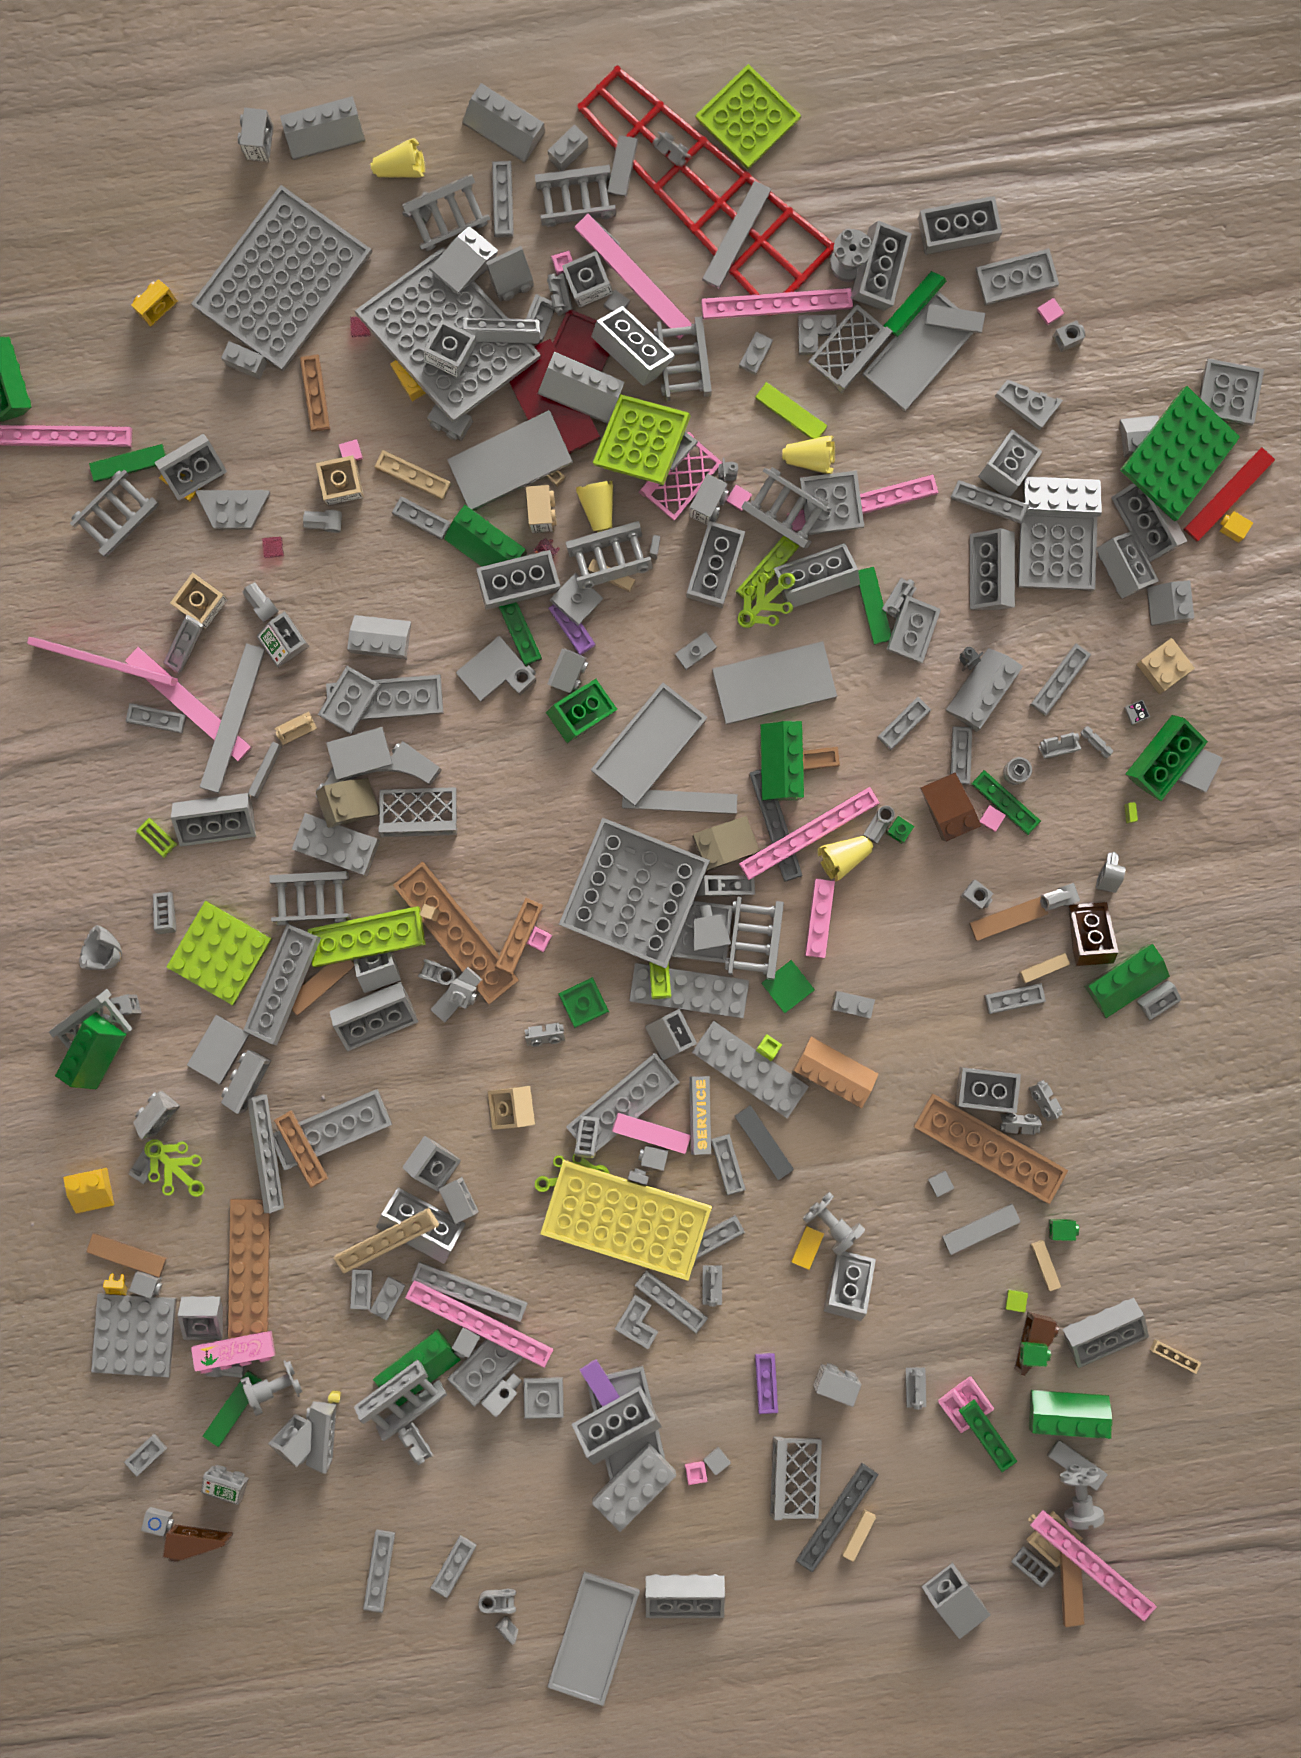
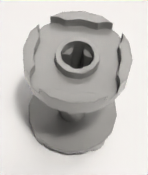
M849 228L839 234L835 240L834 252L830 261V267L836 278L845 282H853L856 279L859 266L865 263L871 255L870 237L860 230Z
M828 1192L821 1199L822 1201L819 1204L816 1202L802 1219L808 1223L818 1215L830 1228L828 1233L837 1241L832 1251L839 1256L854 1244L853 1241L858 1239L865 1229L860 1223L850 1228L842 1218L837 1220L826 1208L834 1197Z
M283 1361L288 1374L271 1382L265 1379L252 1385L249 1377L241 1379L255 1416L263 1413L260 1403L273 1398V1393L290 1385H293L297 1396L300 1397L299 1393L302 1392L298 1380H293L292 1375L295 1372L290 1361Z
M1071 1465L1069 1470L1060 1474L1062 1483L1075 1486L1076 1496L1072 1498L1073 1507L1067 1509L1064 1513L1065 1523L1067 1522V1526L1084 1530L1088 1529V1525H1093V1528H1096L1105 1521L1103 1510L1093 1506L1092 1497L1087 1492V1485L1094 1484L1100 1478L1098 1468H1081L1080 1465Z

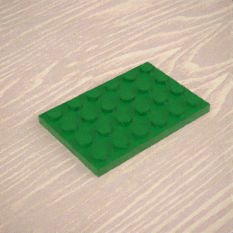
M1185 386L1120 471L1175 522L1203 488L1239 440L1240 436L1188 386Z

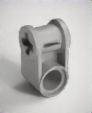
M424 959V967L421 974L418 975V977L447 986H450L451 982L457 979V974L454 970ZM447 971L452 975L449 982L443 980V974Z
M516 1590L483 1591L479 1597L478 1605L480 1610L484 1613L507 1614L516 1612V1607H514ZM485 1598H490L493 1603L485 1605L482 1601Z

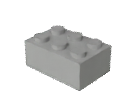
M959 1067L955 1106L1017 1113L1021 1074Z

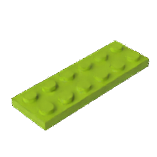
M416 906L307 929L309 933L321 938L312 959V966L319 967L426 945L420 907Z

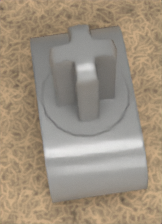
M1116 852L1107 854V861L1097 878L1096 889L1116 893L1122 884L1125 867L1118 866L1119 856Z

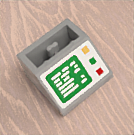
M285 611L269 621L257 635V638L278 668L310 647Z
M215 1465V1467L212 1466L204 1474L201 1493L238 1505L242 1501L249 1478L245 1477V1474L242 1472L234 1471L232 1473L226 1471V1468L223 1466Z

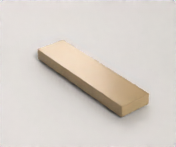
M382 450L375 465L376 469L441 500H444L451 485L450 481Z

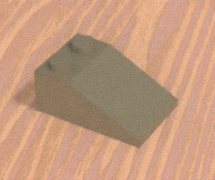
M368 778L341 781L325 785L316 791L328 828L380 815Z
M747 816L693 834L700 857L710 860L706 872L760 852Z

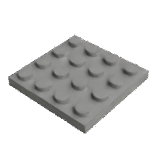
M1026 513L1022 524H1020L1018 587L1094 591L1097 516Z
M98 1293L91 1372L170 1377L176 1298L153 1297L150 1299L139 1295Z

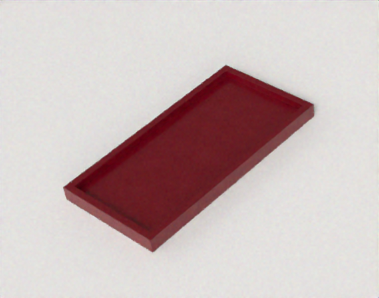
M571 309L566 312L553 341L558 354L603 372L610 354L591 337L597 320Z
M551 338L534 346L541 354V358L509 381L527 419L530 420L550 410L569 454L601 439L589 415L538 394L553 353L558 352Z

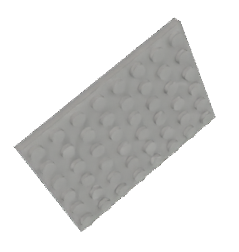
M280 185L191 305L284 371L370 256L372 250Z
M442 247L356 309L355 314L454 423L541 358V354L531 343L475 342V349L458 378L424 362V349L441 320L463 330V318L508 319L474 281L459 294H456L429 271L430 267L445 251Z

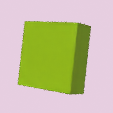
M1136 803L1125 804L1126 824L1137 822Z
M766 1034L755 1051L772 1061L782 1044Z
M1008 1289L1005 1309L1025 1312L1028 1293Z

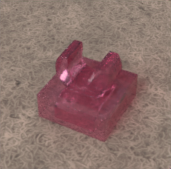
M544 538L539 542L534 551L539 553L550 550L552 558H554L560 548L557 547L555 549L551 545L554 541L553 539L547 540Z

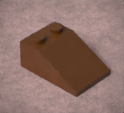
M956 773L920 787L943 841L947 842L981 827L975 809Z
M1107 902L1069 905L1072 950L1076 966L1113 964L1118 955V948Z
M1027 1312L1021 1342L1042 1343L1049 1347L1054 1337L1056 1338L1058 1335L1059 1326L1051 1317ZM1020 1342L1014 1369L1020 1375L1025 1376L1033 1366L1020 1363Z
M175 1524L166 1533L163 1558H168L171 1562H180V1560L223 1547L231 1539L233 1532Z

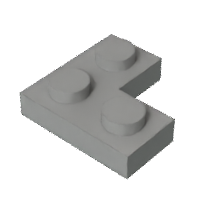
M798 315L799 355H814L818 351V336H830L835 331L836 315Z
M634 1295L616 1325L615 1330L649 1349L658 1333L657 1330L642 1322L651 1304Z

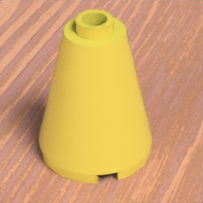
M415 138L409 139L373 158L371 163L373 174H376L377 177H424L422 173L425 172V162L422 151L418 152L416 146H419L418 141Z
M828 435L788 444L786 449L782 451V458L789 465L832 474L834 468H830V465L835 462V442L831 440L834 437Z
M613 481L576 487V493L593 531L598 533L612 528Z
M860 836L823 845L818 848V857L822 855L823 861L820 863L825 873L831 880L835 878V882H837L872 853L873 844L869 838Z

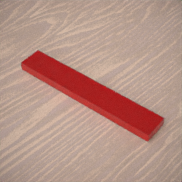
M1261 447L1183 530L1198 542L1276 459Z

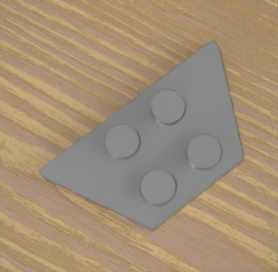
M196 490V494L214 529H253L257 517L263 510L267 497L269 498L270 491Z

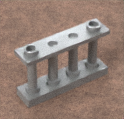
M610 165L535 175L537 189L543 190L546 211L545 215H540L542 226L553 227L558 223L580 221L587 214L592 218L610 219L616 216L615 205L609 206L606 181L610 180L611 177ZM596 181L599 184L602 207L590 208L587 184ZM578 184L580 185L583 209L572 211L569 186ZM552 187L561 188L565 212L553 213L550 193Z
M473 175L465 176L402 204L404 212H409L410 215H413L424 242L419 244L421 249L431 250L436 247V243L463 232L469 226L471 228L474 226L480 228L488 224L487 221L490 220V216L487 214L482 216L471 190V184L475 183ZM460 189L465 193L475 220L466 224L454 198V192ZM442 197L447 199L458 225L457 228L450 231L447 230L437 206V199ZM426 204L427 207H430L441 235L432 239L419 212L421 211L420 207Z
M702 316L695 317L694 324H691V326L662 330L661 322H657V328L654 329V336L662 343L663 337L686 334L696 335L697 340L694 345L668 348L674 355L694 352L698 354L699 361H696L694 364L670 366L663 370L664 384H661L662 396H666V402L670 401V393L699 390L703 391L704 397L711 396L712 390ZM692 371L701 372V380H698V382L669 385L668 374Z
M764 468L763 472L769 475L755 500H752L751 503L744 501L741 508L801 547L808 548L811 544V541L807 539L809 537L808 533L822 510L826 512L831 511V508L827 506L829 503L820 497L817 500L780 476L781 472L775 468ZM776 479L785 486L770 511L764 512L760 509V504ZM790 490H793L800 497L787 519L780 522L776 519V514ZM806 500H809L816 507L802 530H799L797 533L792 529V523Z
M125 470L116 472L112 477L113 481L82 512L77 511L71 517L72 521L70 524L75 528L80 524L100 544L98 551L105 558L159 506V503L153 497L145 499L125 479L129 475ZM119 484L140 503L141 508L136 513L130 511L112 493ZM105 498L127 517V522L123 526L118 525L98 506ZM92 511L113 530L112 533L114 535L110 539H105L85 520Z
M639 521L566 542L569 557H576L581 577H577L579 590L590 589L594 585L636 573H645L652 569L651 558L643 557L638 537H642ZM629 540L631 541L636 561L625 563L620 543ZM612 546L618 566L607 569L601 549ZM594 551L600 571L589 574L583 554Z
M349 872L269 875L270 883L275 884L278 893V917H271V921L277 922L278 926L287 925L289 921L334 919V922H344L346 918H351V914H344L342 884H344V880H349ZM325 881H333V884H335L336 914L325 915L323 890ZM306 882H313L316 885L317 915L305 916L304 886H306ZM287 883H294V886H296L298 916L286 917L285 887H287Z
M738 897L737 901H733L732 913L736 914L730 958H726L725 970H728L729 975H733V969L764 972L763 974L767 975L768 980H775L784 902L776 901L775 906L762 907L741 904L742 897ZM740 912L771 915L770 917L774 918L773 925L761 926L739 923ZM738 931L768 934V936L772 937L771 944L766 946L737 942ZM744 950L766 953V955H769V963L755 964L734 961L735 951Z
M417 1360L355 1405L354 1408L359 1420L363 1424L370 1419L378 1424L376 1425L382 1441H385L447 1396L440 1380L434 1384L426 1380L428 1377L422 1363ZM420 1384L425 1390L415 1396L410 1390ZM401 1396H404L409 1402L400 1408L394 1402ZM388 1407L393 1414L384 1420L378 1413Z

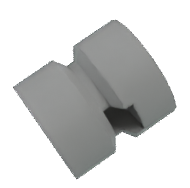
M1022 757L1012 759L1003 769L1005 780L1012 785L1023 783L1032 773L1030 762Z

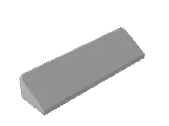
M463 318V330L476 336L475 342L539 343V320Z

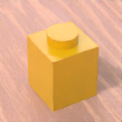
M1233 511L1230 515L1226 514L1220 522L1222 527L1219 531L1239 543L1244 539L1253 522Z

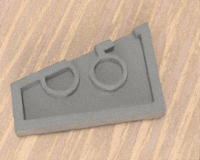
M1007 380L995 395L996 398L1039 430H1041L1063 401L1059 398L1053 399L1048 397L1047 394L1042 392H1034L1029 390V387Z

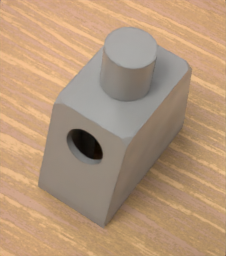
M711 905L700 906L701 918L694 919V951L730 945L731 942L721 914L712 915Z
M514 1373L506 1382L502 1379L484 1397L481 1404L497 1417L516 1396L517 1393L514 1389L522 1381ZM503 1388L507 1389L508 1393L501 1397L500 1391Z

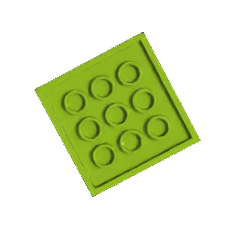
M747 64L695 115V119L749 170L801 119V115Z
M620 394L594 458V466L664 485L689 423L690 413Z
M205 901L169 961L167 968L227 1003L234 1005L272 938Z

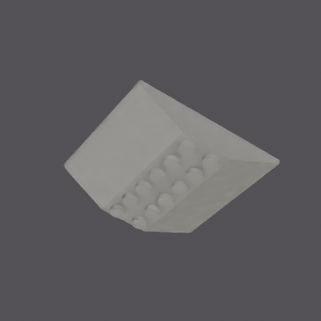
M602 817L559 925L667 968L710 860Z

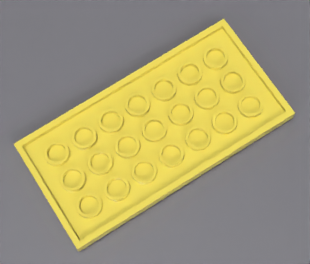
M563 1160L540 1234L689 1281L712 1206Z

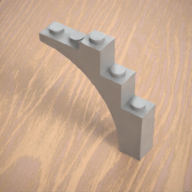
M402 741L401 744L397 743L392 750L393 755L391 759L393 765L336 780L334 769L332 768L327 775L328 779L325 784L321 783L316 791L325 785L349 781L361 775L383 771L405 773L431 785L442 769Z

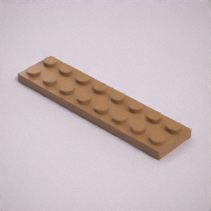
M423 861L393 884L410 907L419 906L420 910H422L423 905L426 904L440 910L436 922L421 916L422 922L462 972L469 967L482 979L477 985V990L489 1005L519 981L514 973L509 975L494 968L499 954Z
M933 1093L913 1126L1048 1204L1051 1203L1068 1172L1062 1166Z
M230 1199L228 1339L268 1332L270 1213H264L262 1199Z

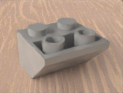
M680 1009L645 1026L662 1061L697 1044Z

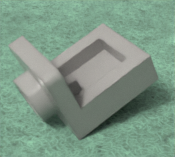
M635 1168L634 1171L630 1170L628 1180L647 1185L649 1175H645L646 1171Z

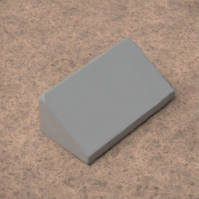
M1166 981L1139 998L1137 1002L1146 1017L1151 1020L1182 999L1175 985L1170 981Z

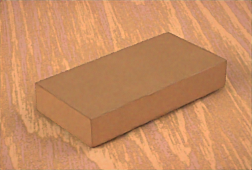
M838 747L803 751V771L840 766Z

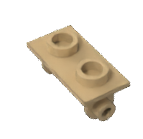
M307 712L276 727L275 733L282 745H285L316 730L317 727L310 713Z

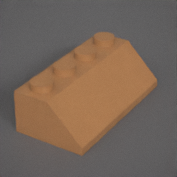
M810 1037L793 1068V1071L860 1108H863L878 1077V1073L813 1037Z

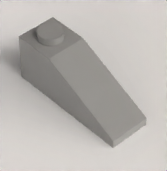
M704 875L696 896L755 895L754 878L748 881L746 876Z

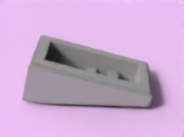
M172 892L153 894L154 931L157 934L176 932ZM159 900H168V902L159 903ZM167 907H168V910H163V911H160V910H159V908H167ZM168 915V918L160 919V916Z
M580 1116L575 1156L594 1159L600 1118ZM584 1123L595 1124V1127H585L583 1125ZM583 1131L594 1132L593 1135L582 1134ZM581 1140H592V1143L581 1142ZM580 1147L591 1148V1151L580 1150Z
M1024 1546L1011 1561L1041 1588L1046 1585L1055 1573L1052 1568ZM1024 1554L1028 1555L1025 1561L1020 1564L1019 1560ZM1032 1559L1034 1562L1029 1567V1569H1027L1025 1566ZM1037 1564L1041 1566L1035 1574L1032 1573ZM1043 1570H1045L1046 1574L1042 1577V1579H1039L1038 1576Z
M505 1616L495 1627L504 1639L513 1645L517 1639L518 1629Z

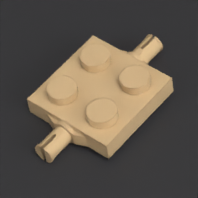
M1054 1511L1049 1514L1079 1541L1083 1539L1075 1530L1067 1526V1523ZM1032 1514L1028 1521L1032 1523L1037 1517ZM1035 1530L1028 1537L1027 1541L1057 1568L1060 1565V1550Z

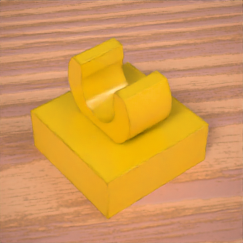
M110 1274L109 1280L104 1281L103 1288L105 1293L126 1295L127 1287L124 1275L121 1274L120 1280L114 1281V1274Z

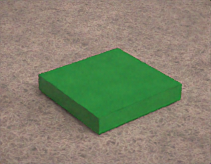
M792 960L776 971L775 980L766 979L761 983L784 1014L815 990Z
M593 977L558 993L574 1028L609 1012Z

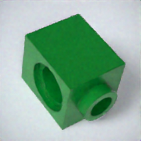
M898 816L886 834L902 844L915 826Z
M1049 1219V1239L1076 1241V1236H1079V1225L1076 1224L1075 1220Z
M1021 1342L1020 1363L1022 1365L1047 1367V1361L1050 1362L1051 1351L1047 1345Z

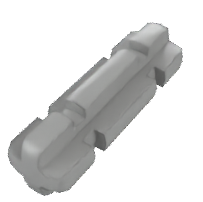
M1089 726L1085 727L1080 734L1085 739L1087 738L1088 742L1098 752L1101 751V755L1104 758H1108L1113 753V749L1110 746H1106V743L1096 733L1093 734V730Z

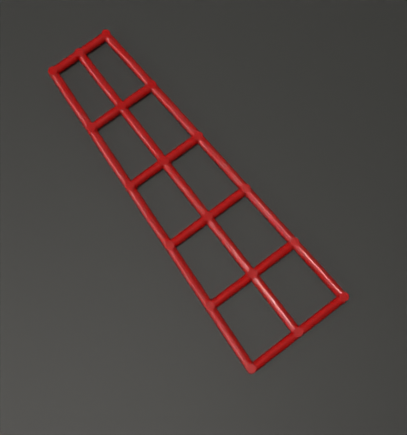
M615 66L577 104L578 111L610 143L615 151L618 141L586 108L599 94L634 126L626 137L634 138L640 132L653 144L656 137L645 126L661 111L697 141L687 152L690 156L693 157L704 146L740 176L719 197L685 164L681 167L672 162L674 166L656 183L634 159L633 169L689 228L691 233L715 256L718 250L717 247L704 235L700 228L720 208L734 220L737 213L726 202L746 182L752 186L754 181L757 180L707 140L705 136H702L668 108L663 101L657 99L635 81L620 66ZM617 76L654 105L640 121L605 90ZM669 150L664 156L668 158L671 151ZM685 157L686 163H687L691 158ZM679 171L684 173L714 202L695 224L662 189ZM772 192L767 199L784 213L762 235L751 228L748 235L755 242L733 263L729 270V274L750 295L760 294L738 269L760 247L767 251L796 279L783 293L795 292L834 252V242L830 241ZM789 217L827 247L802 274L767 242L772 234Z

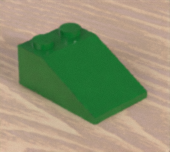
M594 679L555 703L546 711V714L568 744L618 709L598 680Z

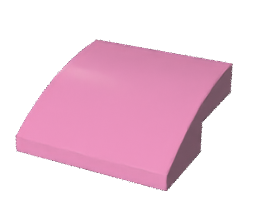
M971 1376L938 1400V1403L960 1433H963L970 1427L958 1410L973 1399L985 1415L994 1410L992 1404Z

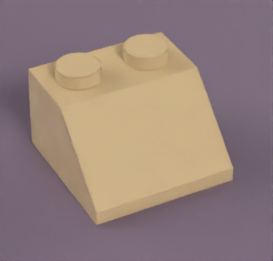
M530 1086L488 1091L492 1130L535 1124Z

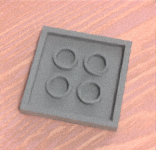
M1207 359L1200 399L1223 421L1253 426L1264 369Z
M857 471L800 478L801 490L817 500L819 497L829 503L827 506L831 508L830 512L822 510L808 535L864 528ZM806 500L803 505L805 523L816 507L809 500Z
M693 901L671 957L726 963L728 945L694 951V919L701 918L700 906L711 905L712 915L721 914L729 936L733 906Z

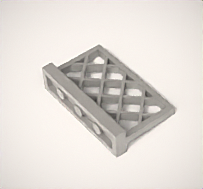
M856 305L808 363L837 386L836 389L843 393L889 339L892 330L882 326L859 305ZM856 311L863 316V323H853L852 316ZM874 325L879 329L876 335H867V326ZM864 326L865 336H854L853 327ZM851 327V337L841 338L840 330ZM865 339L866 347L855 350V340ZM852 340L853 350L842 351L841 341ZM838 341L839 351L829 352L828 344ZM853 353L854 361L843 364L842 354ZM829 355H840V364L830 365ZM818 356H827V365L820 366L815 362ZM830 368H841V376L838 380L831 375Z
M456 787L380 790V836L457 835ZM444 793H452V800L446 805L440 797ZM406 794H412L416 798L409 806L401 800ZM425 794H431L435 797L428 805L421 800ZM384 795H393L396 800L388 806L384 802ZM437 800L444 806L438 814L430 808ZM399 801L406 807L400 815L392 810ZM419 801L425 808L417 815L411 808ZM429 810L435 817L431 821L425 822L421 816ZM446 810H449L452 813V821H444L440 816ZM389 811L397 817L392 823H384V816ZM408 811L416 816L411 822H405L402 819Z
M106 989L56 1025L49 1033L53 1038L58 1036L69 1049L73 1041L69 1040L65 1034H73L75 1038L79 1030V1024L81 1025L85 1019L95 1012L109 1020L114 1026L115 1022L120 1023L124 1028V1033H128L132 1030V1027L109 1000L111 993ZM103 1006L108 1008L110 1015L103 1014Z
M773 1436L770 1516L774 1520L819 1519L822 1439ZM787 1443H795L799 1447L792 1456L787 1452ZM809 1443H816V1451L809 1456L804 1448ZM803 1451L808 1459L800 1466L794 1458ZM793 1461L798 1466V1469L790 1476L786 1472V1466ZM812 1461L815 1465V1471L809 1476L803 1468ZM802 1471L808 1478L799 1486L793 1478ZM792 1481L798 1488L789 1496L785 1488ZM811 1481L815 1486L814 1491L808 1496L802 1488ZM801 1490L807 1498L798 1506L792 1498ZM791 1500L797 1508L792 1513H785V1505ZM809 1501L814 1505L813 1513H805L802 1510Z

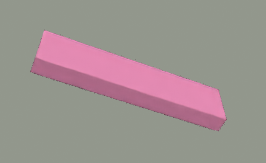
M618 1112L612 1128V1132L684 1154L691 1137L689 1134Z

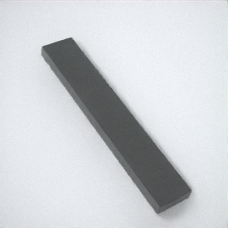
M760 769L750 772L749 775L771 843L773 844L789 835L779 801L762 800ZM796 853L778 863L784 882L803 876Z
M864 1463L860 1464L797 1557L796 1562L813 1573L878 1477L877 1472Z

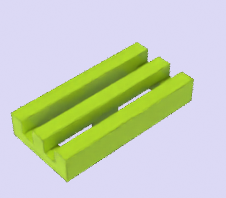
M148 818L136 830L163 858L178 845L151 818ZM149 823L170 843L169 846L147 826ZM145 829L165 848V850L162 851L142 831Z

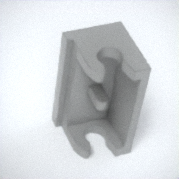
M536 294L526 320H539V341L542 342L555 310L552 308L551 300Z
M127 994L109 999L113 1005H120L119 1012L122 1015L142 1013L137 995Z
M154 1145L151 1147V1152H156L157 1146ZM143 1149L128 1174L142 1184H146L149 1182L147 1175L150 1171V1158L147 1157Z
M463 1177L439 1188L455 1224L479 1212Z

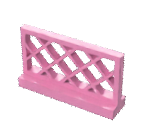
M699 442L696 444V447L699 448L700 456L690 457L688 453L687 457L683 459L687 460L688 471H678L677 467L675 472L669 471L668 475H675L676 485L666 486V483H664L663 486L658 487L660 484L647 481L639 491L643 497L648 498L673 521L697 494L705 478L704 472H709L708 474L712 475L719 467V464L722 463ZM710 458L716 464L712 469H704L703 459ZM700 459L701 470H691L690 460ZM691 473H701L702 481L698 484H692ZM678 474H688L689 484L679 485ZM690 487V496L688 498H680L679 488ZM676 488L677 499H667L666 489ZM663 489L664 500H656L651 494L655 490ZM678 501V510L673 514L668 510L667 502Z

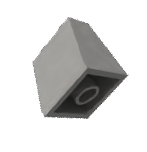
M953 1563L922 1586L935 1609L959 1639L990 1616L982 1601Z

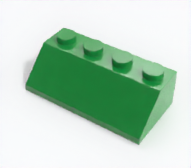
M0 337L1 423L22 416L32 408L10 337Z
M466 505L455 516L444 537L445 541L481 567L527 555L524 547Z
M1171 715L1125 775L1142 790L1157 800L1162 801L1208 741L1185 718Z
M780 721L760 724L762 800H801L804 798L802 721Z
M1147 944L1084 987L1104 1017L1108 1018L1170 977L1164 959L1154 944Z
M93 1013L81 1024L55 1077L69 1087L98 1089L127 1034L98 1013Z
M437 1329L378 1373L373 1380L380 1388L412 1363L419 1360L428 1376L426 1380L432 1383L461 1361V1359L454 1353L452 1346L440 1330ZM418 1384L410 1391L416 1395L424 1388ZM401 1396L394 1403L400 1407L408 1399Z
M1031 1390L1029 1430L1033 1434L1111 1439L1112 1413L1109 1395Z

